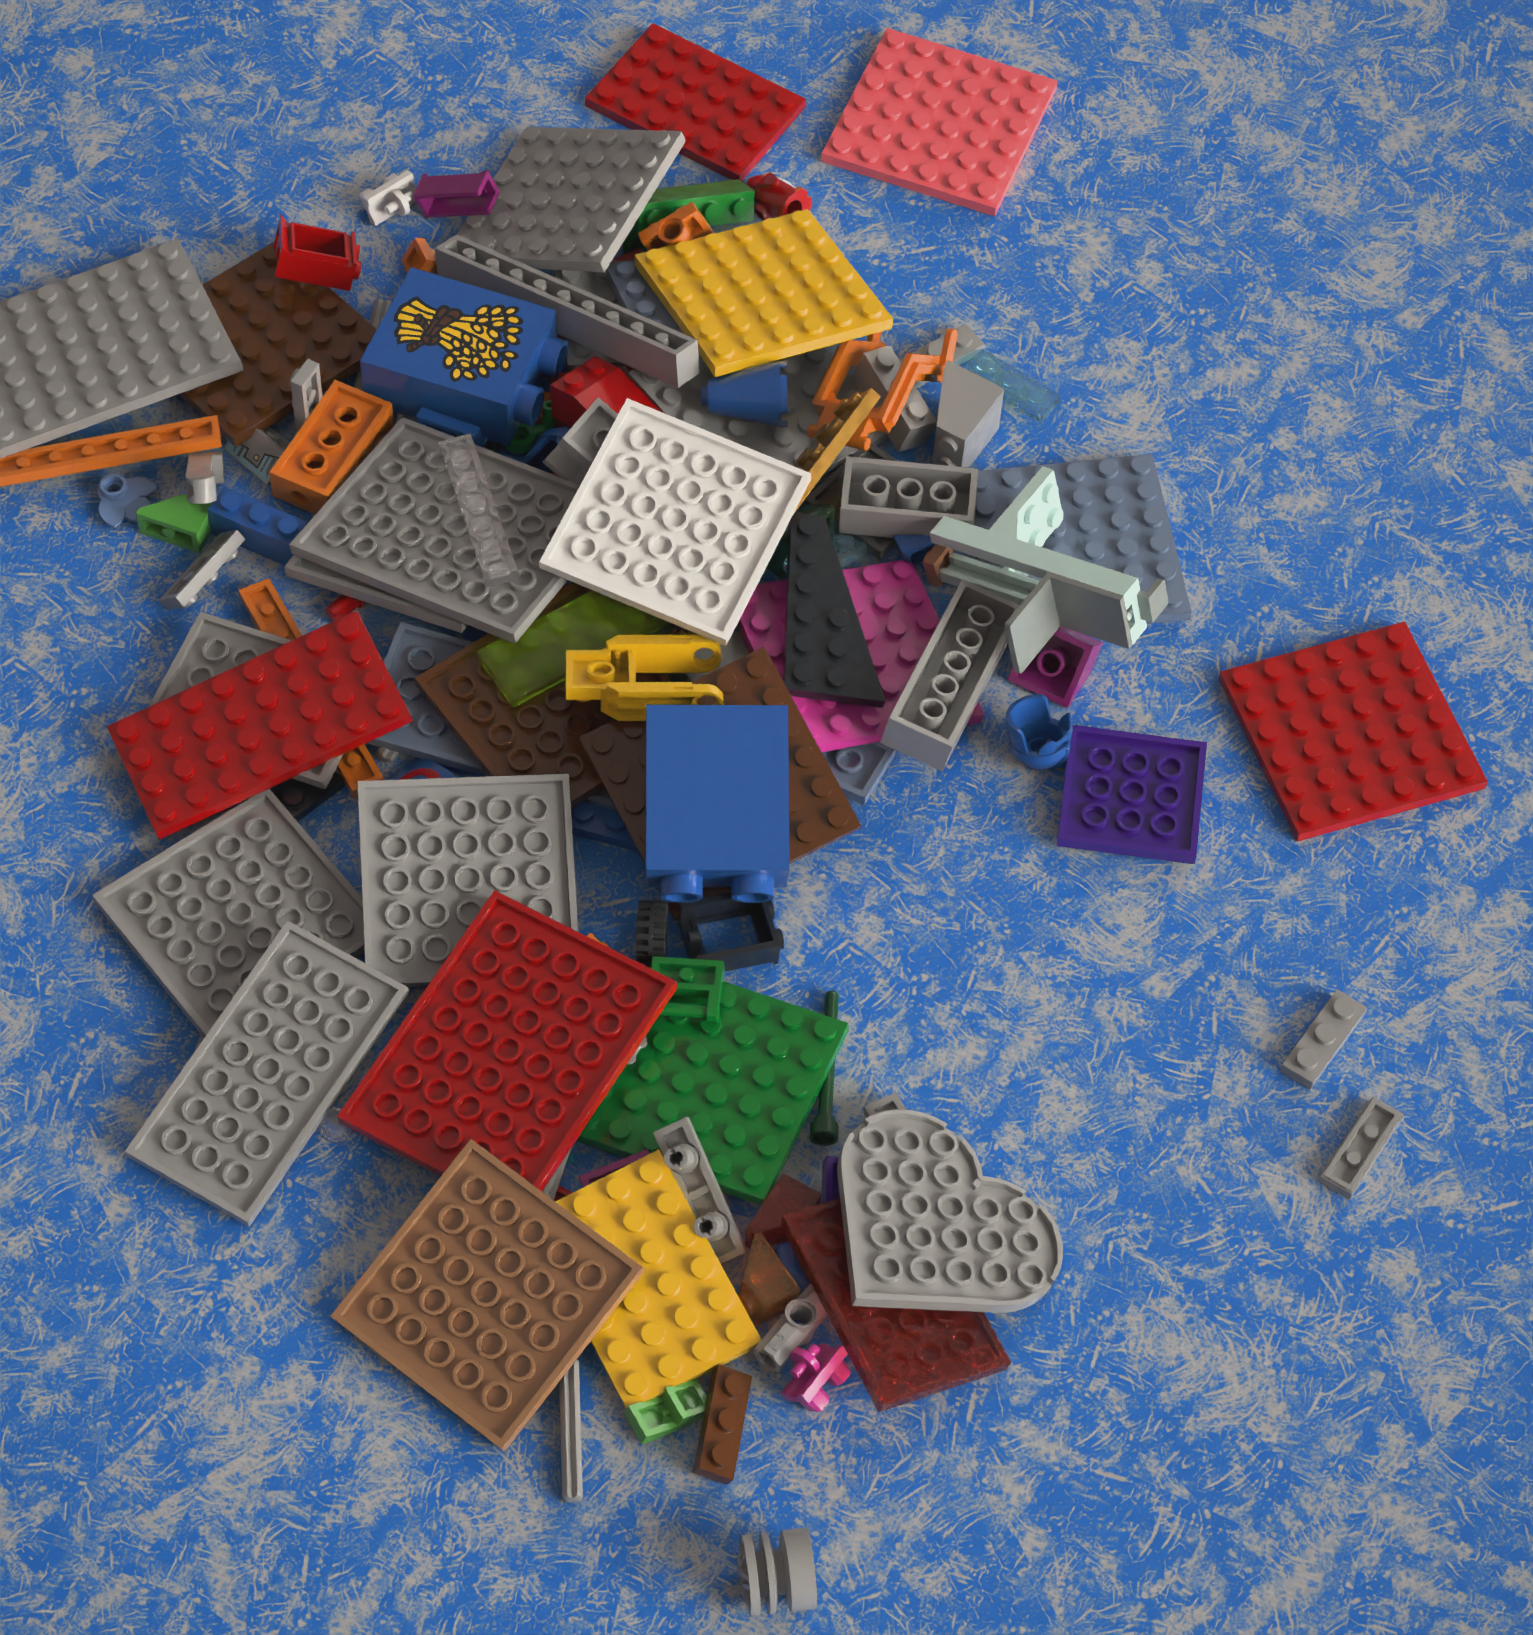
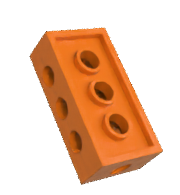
M334 380L270 470L272 496L317 514L368 456L383 434L387 435L394 427L392 403Z

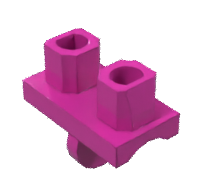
M820 1343L819 1346L811 1344L807 1350L795 1347L789 1355L791 1361L795 1364L789 1372L793 1378L781 1394L787 1401L800 1402L809 1411H822L829 1402V1396L821 1387L826 1381L832 1386H839L851 1374V1371L844 1362V1358L848 1355L847 1350L843 1345L833 1348L824 1343Z

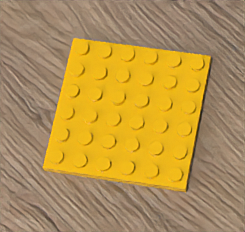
M808 209L709 234L704 237L681 241L676 245L651 249L634 255V265L682 332L698 340V354L715 377L892 329V316Z

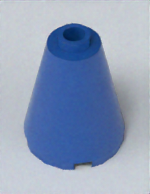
M779 361L708 379V386H701L702 406H708V412L781 428L788 427V421H781V414L788 413L787 375H780V368H787V362Z

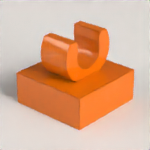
M414 238L401 259L407 273L413 267L437 275L435 250L430 249L425 238Z

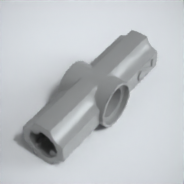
M819 1273L797 1299L787 1304L783 1316L753 1350V1355L758 1360L760 1366L769 1372L776 1371L779 1373L790 1360L789 1355L795 1347L800 1348L811 1341L816 1328L844 1297L845 1289L840 1285L838 1279L829 1273ZM794 1320H800L805 1324H797Z

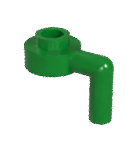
M551 400L543 403L542 423L534 426L520 424L510 446L504 445L509 452L515 454L529 452L535 445L536 438H539L544 431L555 428Z

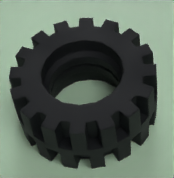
M639 900L636 932V961L639 963L652 964L653 956L666 957L668 901Z

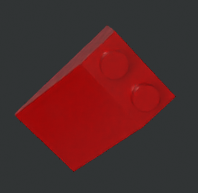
M596 356L550 385L552 417L571 427L598 397L617 414H619L627 398L661 412L619 367Z

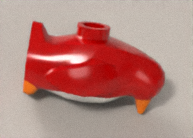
M772 172L753 176L746 183L747 186L754 190V213L762 221L812 208L811 197L807 196L808 192L804 188H795L790 182L777 177Z

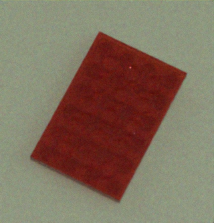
M840 1198L783 1215L780 1225L878 1413L1008 1369L1011 1361L984 1312L852 1306Z

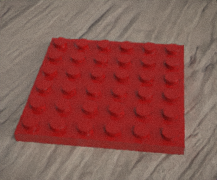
M1405 621L1220 671L1218 680L1297 842L1486 789L1488 780Z

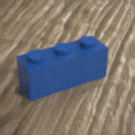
M225 486L217 496V500L207 510L212 535L218 536L222 532L238 530L245 538L240 547L284 566L294 555L291 554L289 544L309 523Z

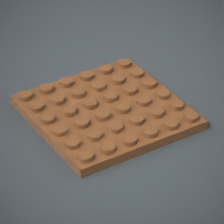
M470 1139L334 1310L331 1317L505 1452L639 1280L645 1269Z

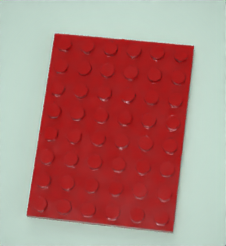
M494 890L337 1115L338 1121L439 1176H442L469 1140L472 1139L540 1191H543L677 990V982Z

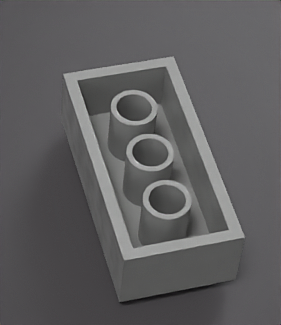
M846 456L839 533L893 538L894 535H930L931 530L943 516L973 525L978 469Z

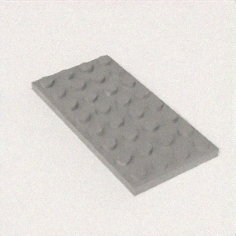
M287 920L126 1148V1157L250 1227L409 994L408 987Z

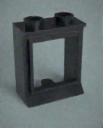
M731 893L705 897L695 902H680L678 926L688 959L724 961L725 972L771 962L778 964L780 949H784L782 931L780 928L775 929L773 923L775 912L771 900L760 903H744L732 900ZM750 915L758 944L706 954L697 925Z

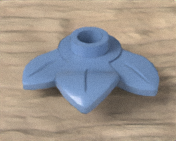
M119 474L106 475L102 478L97 488L98 497L101 500L98 507L101 519L113 528L119 526L124 519L137 523L136 512L139 508L150 505L146 497L155 492L157 489L156 484L142 476L125 479Z

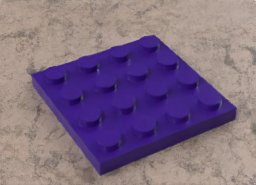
M1072 725L1071 748L1066 761L1057 846L1195 864L1207 742Z

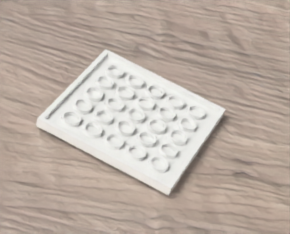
M627 398L541 557L539 567L726 646L811 481V473Z

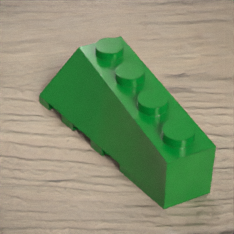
M739 179L656 189L624 240L623 254L638 248H645L638 233L646 229L650 224L660 221L692 201L710 226L753 221L754 190Z

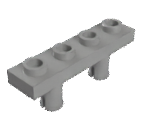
M685 1117L653 1132L663 1154L665 1164L669 1167L696 1217L694 1222L695 1233L701 1238L708 1239L721 1265L747 1254V1248L690 1118Z

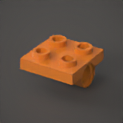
M692 201L660 221L650 224L646 229L639 232L638 235L643 245L649 251L651 249L676 245L681 241L704 237L715 232Z

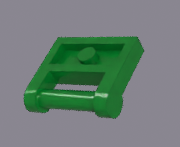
M653 956L651 969L677 982L678 988L673 996L708 998V1004L668 1002L660 1016L707 1018V1022L718 1023L725 970L724 961Z

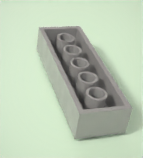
M962 579L893 709L880 743L943 772L1008 644L1004 625L1020 605Z

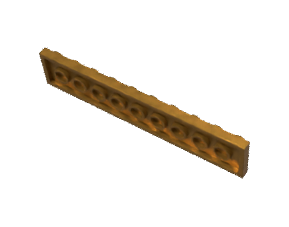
M872 388L862 393L855 392L849 400L847 398L842 399L833 410L836 416L830 424L825 423L815 434L814 438L817 442L812 449L806 448L795 462L798 465L797 468L811 473V481L795 512L881 396ZM673 627L666 635L699 634L682 627Z

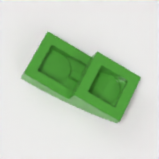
M697 1378L675 1387L672 1385L665 1387V1392L660 1397L628 1406L624 1414L641 1445L674 1433L703 1418L707 1395Z

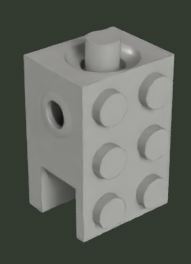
M598 397L565 434L543 463L559 477L581 485L618 414Z

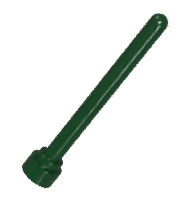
M829 990L825 994L824 1015L838 1019L839 995L834 990ZM835 1061L819 1092L818 1115L810 1123L809 1139L812 1143L820 1146H830L837 1143L839 1136V1125L832 1116Z

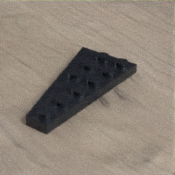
M794 513L789 522L783 682L791 696L883 708L886 700L825 517Z

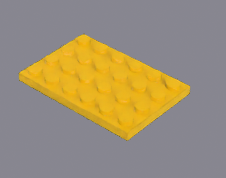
M659 1149L555 1201L645 1269L639 1280L590 1341L625 1409L629 1405L660 1397L665 1392V1387L671 1385L675 1387L711 1372L718 1364L724 1365L754 1350L762 1340L708 1239L701 1238L695 1233L694 1222L696 1217L669 1167L665 1164Z

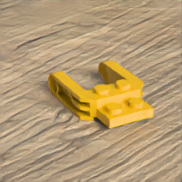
M617 635L607 640L606 647L602 650H566V700H577L580 702L601 700V712L617 721H646V705H698L696 701L702 696L713 697L716 700L713 705H724L723 692L711 684L636 682V673L711 672L721 662L720 643L701 635ZM700 648H708L713 652V655L709 659L702 660L697 658L694 653Z

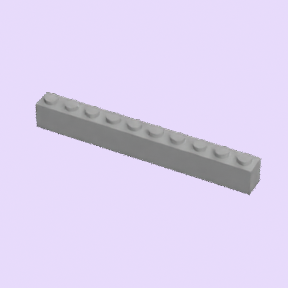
M457 234L435 248L438 275L555 309L558 335L677 388L700 373L697 339Z

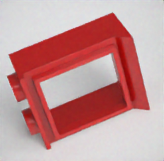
M280 214L273 248H276L274 258L278 259L274 277L350 291L353 279L358 280L361 271V261H358L360 245L355 243V232L351 231V235H347L346 232L294 222L289 224Z

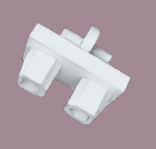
M408 170L400 175L393 173L385 178L383 185L375 190L368 188L360 193L362 206L367 211L371 224L377 226L397 213L400 216L410 213V205L415 203L413 194L416 188L413 182V173Z

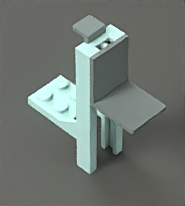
M1043 466L989 530L943 516L930 532L932 543L1004 566L1003 568L996 567L952 552L949 556L950 565L947 568L942 567L939 573L942 582L958 587L961 580L964 579L1020 605L1004 625L1014 672L1020 674L1027 668L1060 626L1130 649L1147 628L1146 621L1153 623L1168 605L1165 580L1157 578L1147 592L1140 590L1137 577L1042 547L1045 540L1055 528L1060 526L1063 520V511L1061 509L1054 470ZM1028 574L1033 575V576H1036V577H1039V578H1042V579L1039 581V580L1030 578V577H1028Z

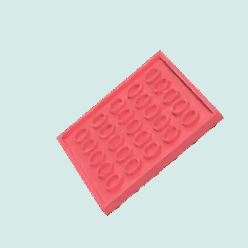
M886 28L821 153V162L995 217L1057 89L1058 80Z

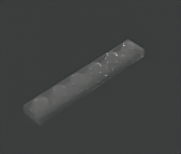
M471 433L439 441L440 451L485 587L488 588L519 580L517 567Z

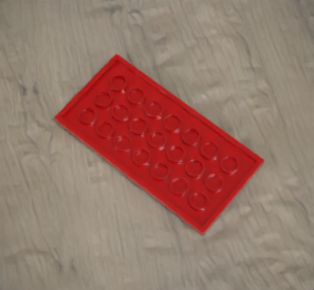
M354 611L106 727L160 840L289 780L302 772L319 766L332 758L338 757L413 722L358 611Z

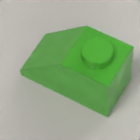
M181 494L141 507L136 512L139 533L200 553L211 535L207 510L212 503H189L187 495Z

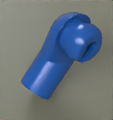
M781 1242L776 1246L773 1254L775 1270L801 1294L812 1280L800 1269L796 1248L789 1242Z

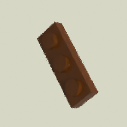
M720 1364L712 1369L693 1473L726 1485L733 1481L752 1381L751 1375Z

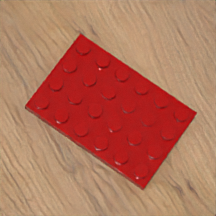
M652 23L585 97V106L632 130L682 131L686 142L679 151V154L731 180L739 179L742 181L805 109L806 99Z

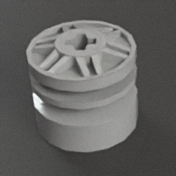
M807 1527L781 1530L779 1548L772 1549L767 1532L759 1533L758 1551L754 1549L751 1534L740 1535V1549L737 1557L738 1579L741 1596L747 1605L750 1617L760 1616V1598L765 1597L769 1614H776L779 1595H785L790 1612L817 1609L815 1565Z

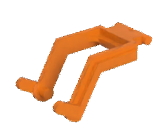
M947 329L941 355L906 353L883 405L872 408L845 446L867 451L871 444L870 438L867 437L869 433L875 431L890 433L892 427L896 425L916 380L942 383L945 364L948 360L953 361L958 336L956 329ZM881 332L868 335L867 341L852 339L838 345L812 400L820 418L816 425L810 424L808 426V437L814 438L815 434L825 423L830 424L836 415L833 413V410L841 401L836 397L850 367L857 366L863 353L886 347V344L880 341Z

